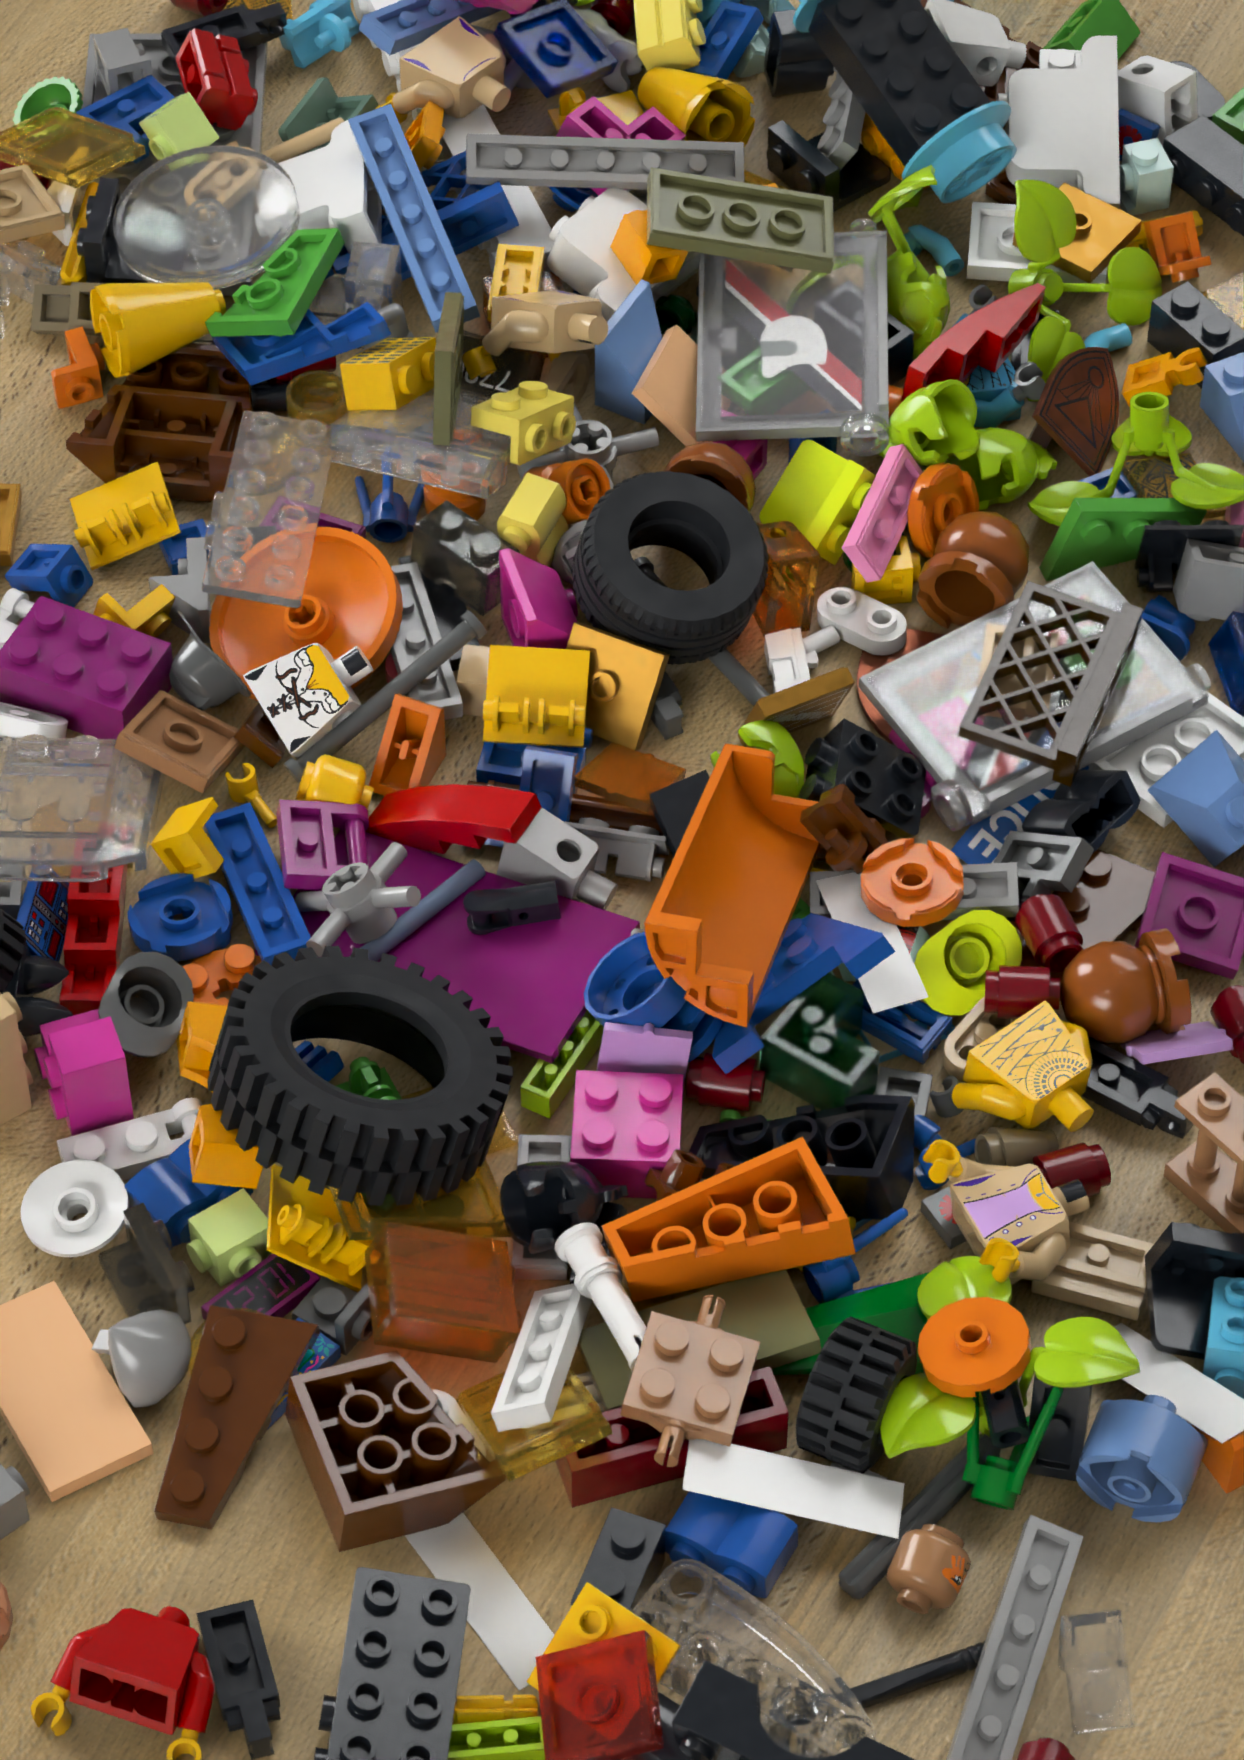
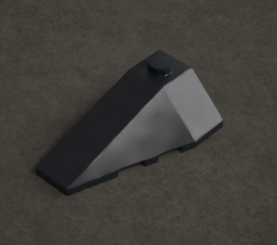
M860 1094L845 1097L844 1106L816 1111L814 1104L796 1107L795 1116L767 1121V1118L760 1114L701 1126L689 1153L701 1158L706 1166L701 1178L708 1179L714 1176L719 1163L725 1162L737 1166L803 1136L847 1217L883 1220L903 1207L913 1182L915 1103L912 1096Z

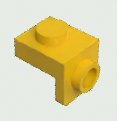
M161 584L130 610L126 611L111 595L105 593L98 599L93 615L156 638L168 627L172 620L169 617V613L175 596Z

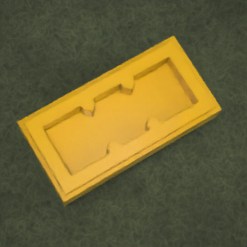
M498 244L487 309L489 322H492V297L540 292L545 260L544 247Z

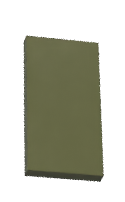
M651 167L647 178V244L831 274L835 263L833 197Z
M445 292L435 346L433 445L450 446V443H453L461 394L464 296H462V293Z
M786 1269L726 1282L638 1311L646 1327L652 1311L685 1321H697L703 1297L714 1295L709 1314L713 1312L717 1296L721 1297L726 1302V1307L723 1310L718 1328L731 1334L760 1341L753 1371L769 1366L773 1369L821 1352L820 1339ZM606 1322L582 1329L577 1346L604 1410L609 1411L622 1407L632 1375L628 1361Z

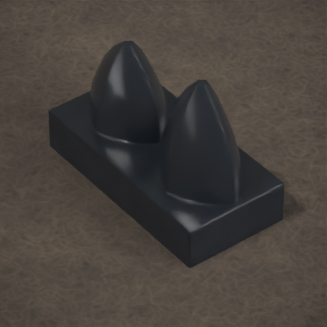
M25 940L23 944L25 947L19 965L3 993L9 992L21 1010L23 1019L18 1022V1027L26 1041L28 1036L41 1034L39 1025L71 1017L73 1012L57 1002L33 997L34 994L42 993L60 983L69 975V971L53 959L45 956L31 955Z
M1036 1375L1034 1376L1030 1410L1029 1436L1054 1387L1040 1381ZM1093 1385L1063 1388V1394L1058 1402L1056 1411L1027 1473L1076 1481L1079 1458L1086 1442Z

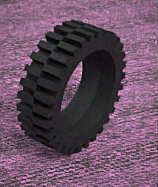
M325 946L322 957H318L312 947L298 949L295 960L287 952L274 956L272 966L265 960L254 967L252 975L246 973L240 979L238 988H234L209 1067L208 1091H213L211 1103L214 1110H223L220 1122L227 1131L239 1128L235 1141L243 1151H247L255 1145L259 1147L255 1161L268 1169L277 1162L283 1166L280 1174L281 1178L293 1184L299 1175L311 1180L308 1190L323 1195L325 1185L338 1188L337 1200L353 1203L356 1192L366 1193L368 1205L383 1206L386 1194H392L397 1205L411 1204L415 1191L425 1202L436 1199L440 1187L447 1194L458 1189L461 1179L468 1182L475 1175L477 1166H482L511 1087L513 1067L508 1066L511 1054L509 1047L501 1046L504 1036L499 1027L487 1028L491 1016L483 1007L470 1011L469 1008L473 1000L471 996L463 990L451 995L447 992L450 981L440 975H437L432 981L423 978L422 975L425 968L413 962L410 963L407 970L394 966L397 959L396 956L382 953L380 962L368 960L367 949L353 948L351 957H343L339 946ZM328 1038L368 1045L405 1062L419 1072L434 1089L417 1097L400 1100L374 1099L353 1094L332 1085L314 1073L297 1054L292 1042L305 1039Z

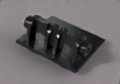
M1163 520L1153 525H1145L1134 565L1135 570H1137L1138 588L1147 587V592H1172V570H1175L1176 581L1188 538L1239 547L1244 525H1230V523L1223 520H1211L1204 522L1202 525H1181L1177 521Z

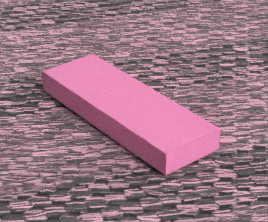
M904 444L889 447L842 546L845 554L867 583L881 580L907 525V510L911 491L918 477L923 473V470Z

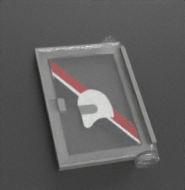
M860 218L850 224L849 232H835V263L831 274L700 253L696 395L697 441L841 437L843 448L856 456H873L882 452L888 446L887 231H877V225L873 220Z
M1093 561L1044 585L1045 587L1118 612L1121 611L1124 602L1129 603ZM1020 598L859 678L858 687L938 783L931 789L932 802L942 822L952 831H958L970 824L974 825L1055 783L1052 780L1054 770L958 736L959 726L977 690L986 624L992 623L1007 626ZM1033 600L1029 606V611L1036 622L1057 616L1054 609L1050 606ZM1141 618L1137 641L1079 770L1208 703L1209 694L1206 691L1210 689L1211 682L1203 666L1195 663L1185 668L1143 618ZM1088 619L1075 623L1083 638L1102 633L1105 625ZM1064 627L1043 633L1044 636L1051 637V632L1059 633L1057 646L1072 642ZM1079 653L1058 660L1067 675L1087 668ZM1063 690L1051 693L1050 712L1070 705ZM986 715L978 716L975 724L992 730L1006 726L1003 718ZM1046 727L1024 733L1029 743L1050 749L1053 743V739Z

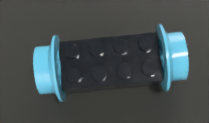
M799 0L801 4L794 14L793 25L800 32H810L905 166L902 173L903 180L914 172L932 165L935 168L934 175L937 185H930V187L942 203H951L980 189L1011 162L1017 148L1003 129L1011 115V107L1006 101L991 102L918 0Z

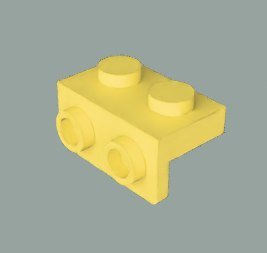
M524 381L519 383V387L513 390L495 393L491 396V399L472 406L471 426L511 436L510 463L522 465L571 442L576 426V419L573 415L574 396L548 390V385L543 382Z

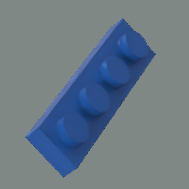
M249 802L212 814L204 825V831L224 859L220 868L261 962L265 960L272 966L274 956L287 952L295 960L298 949L307 948L306 943L311 936L290 889L284 888L283 874L251 803Z

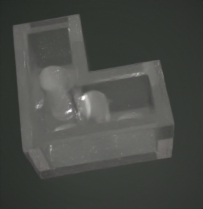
M353 242L346 274H334L323 281L309 307L311 312L326 326L366 302H369L376 311L393 303L400 304L403 308L400 246ZM365 345L356 349H364Z

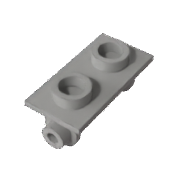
M580 818L578 823L565 821V823L596 842L600 850L594 872L606 874L609 856L618 857L615 871L616 876L650 882L653 877H663L665 858L657 857V854L669 855V847L666 837L659 836L658 830L640 825L630 826L629 831L609 828L607 822L594 818Z

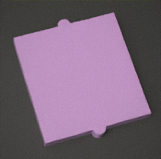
M1209 1021L1184 1025L1185 1030L1166 1034L1160 1029L1147 1031L1145 1035L1120 1044L1126 1050V1056H1133L1143 1065L1233 1050L1232 1039L1226 1035V1030L1218 1029Z
M605 1022L596 1071L684 1074V1086L693 1032L655 1028L651 1023L637 1026Z

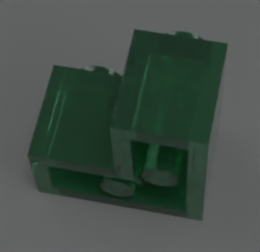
M828 973L794 997L761 1036L764 1047L760 1049L759 1070L766 1071V1079L804 1101L814 1104L815 1107L821 1110L844 1106L845 1097L874 1094L878 1083L880 1051L855 1038L862 1030L864 992Z

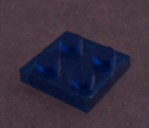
M558 0L498 23L493 34L546 98L608 76L613 73L618 64L616 58L567 0Z

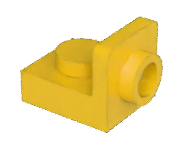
M907 535L900 537L896 546V554L891 557L881 580L867 583L852 563L851 588L884 604L912 602L913 582H918L921 565L918 552L910 553Z

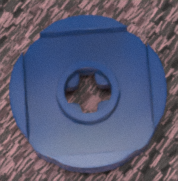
M179 873L158 878L145 885L138 892L139 901L133 908L130 904L128 922L131 937L141 951L158 952L171 957L177 963L204 956L212 951L222 950L231 941L230 930L233 924V912L229 894L221 884L208 878L209 885L203 882H194L193 874ZM181 913L187 918L179 921L173 920L174 915Z

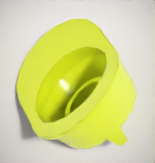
M973 910L959 916L929 938L917 952L914 965L929 998L922 1000L932 1010L946 1016H961L970 1012L985 997L986 970L999 971V965L1020 966L1022 961V942L1016 928L1004 916L991 910Z

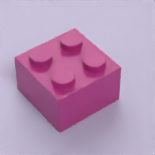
M576 1070L570 1162L584 1166L592 1172L602 1185H627L628 1196L625 1198L657 1199L656 1189L646 1186L644 1180L650 1167L663 1171L674 1150H681L684 1074Z

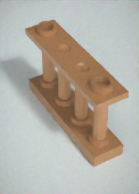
M1214 1072L1175 1100L1174 1107L1190 1120L1199 1131L1196 1142L1165 1164L1164 1177L1222 1230L1227 1233L1244 1234V1097ZM1218 1146H1219L1226 1154H1228L1237 1164H1235L1227 1155H1225V1154L1218 1148Z

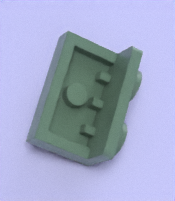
M327 77L318 78L281 125L278 133L282 141L285 142L338 117L346 121L375 110L378 103L373 94L338 97ZM330 142L325 143V144H323V145H321V146H319V147H317V148H314V149H312V150H310V151H308V152H311V151H314V150L323 148V147L327 146Z

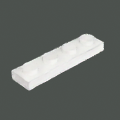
M574 1283L534 1291L491 1411L498 1432L517 1428L532 1430L552 1421L592 1299L578 1292Z

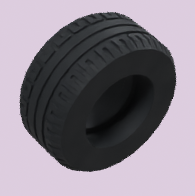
M670 471L638 474L623 480L622 483H617L613 486V489L605 492L604 496H601L598 503L593 507L573 558V589L576 593L577 602L580 604V609L586 615L585 617L592 624V627L670 654L667 664L696 663L708 657H713L718 652H723L727 646L732 645L739 638L742 631L746 628L763 592L768 576L767 546L760 527L754 521L747 508L731 493L712 481L692 474ZM648 545H659L676 549L692 558L701 567L708 579L709 586L689 591L675 590L662 586L648 578L638 568L630 551Z

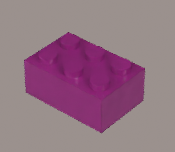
M40 596L0 649V702L61 716L68 721L67 729L115 746L118 734L160 690L167 693L171 690L172 686L169 675L173 661L171 643Z

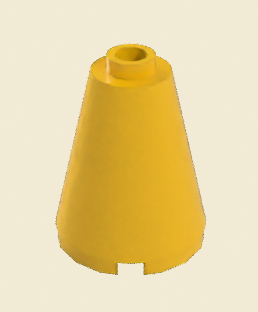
M664 66L650 69L639 83L638 99L641 105L646 110L652 106L656 108L686 135L684 141L744 142V147L747 145L755 125V118L750 116V103L755 104L751 94L742 85L731 80Z
M208 282L102 283L101 285L94 286L95 289H92L90 292V310L95 334L102 333L106 347L100 348L108 370L115 378L128 376L209 334L205 322L215 312L222 313L223 315L227 311L222 292L219 289L214 290Z

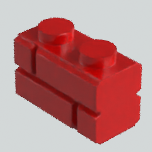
M194 28L192 31H189L175 57L185 93H191L211 125L216 122L217 127L236 131L242 127L247 116L255 111L258 101L257 90L251 88L248 78L249 62L242 57L237 38L221 34L214 37L212 32Z

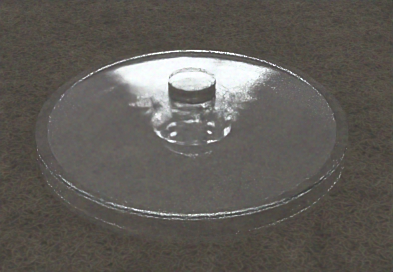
M205 146L170 155L149 166L133 179L120 196L113 217V231L123 261L143 280L149 283L208 282L214 290L244 282L263 272V264L297 231L300 209L296 190L290 176L284 168L270 157L242 147Z

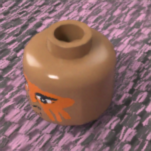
M923 1524L921 1529L905 1532L886 1573L888 1583L898 1593L896 1600L901 1606L918 1614H928L930 1608L946 1609L952 1606L971 1565L970 1558L963 1549L965 1544L963 1539L952 1531L934 1524Z

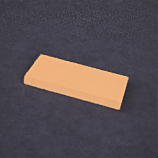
M55 1281L0 1305V1414L51 1502L153 1454L151 1441L99 1354L92 1350L93 1344Z

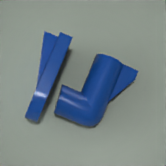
M1158 595L1155 599H1151L1145 607L1142 618L1180 662L1190 651V641L1188 638L1196 628L1195 621L1186 614L1179 613L1165 597Z

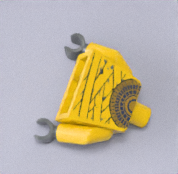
M1046 1000L968 1051L963 1076L964 1082L958 1083L956 1077L953 1075L948 1076L942 1082L945 1091H931L929 1093L937 1115L949 1118L960 1114L964 1109L978 1110L1010 1121L1014 1120L1025 1129H1033L1054 1115L1070 1132L1079 1130L1090 1120L1094 1113L1090 1105L1081 1097L1086 1091L1093 1064L1087 1031L1082 1026L1060 1020L1059 1014L1053 1010L1051 1005Z

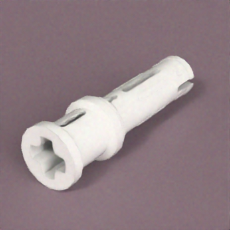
M591 1222L574 1225L559 1236L555 1243V1251L560 1260L569 1263L575 1273L574 1285L578 1292L594 1301L633 1372L646 1326L621 1284L622 1273L616 1258L608 1256L601 1244L603 1235L598 1226Z

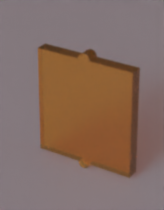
M612 742L575 775L574 786L605 797L604 799L608 802L615 801L648 813L651 810L649 794L683 780L686 769L657 759L651 753L644 754Z

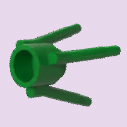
M1063 1387L1052 1388L1028 1441L1014 1446L1009 1460L987 1455L985 1465L979 1464V1392H975L976 1397L972 1398L975 1402L976 1417L974 1424L967 1431V1462L962 1481L973 1484L970 1499L989 1506L1014 1510L1017 1496L1021 1495L1025 1476L1063 1394ZM1030 1415L1026 1417L1028 1428Z

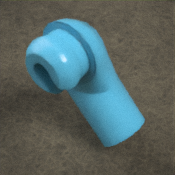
M921 224L908 227L909 232L904 234L911 251L916 256L923 249H926L933 256L937 264L942 266L946 276H954L960 273L964 267V261L947 237Z
M1122 323L1093 332L1087 336L1084 344L1085 348H1108L1109 352L1130 346L1132 344V335L1127 324Z

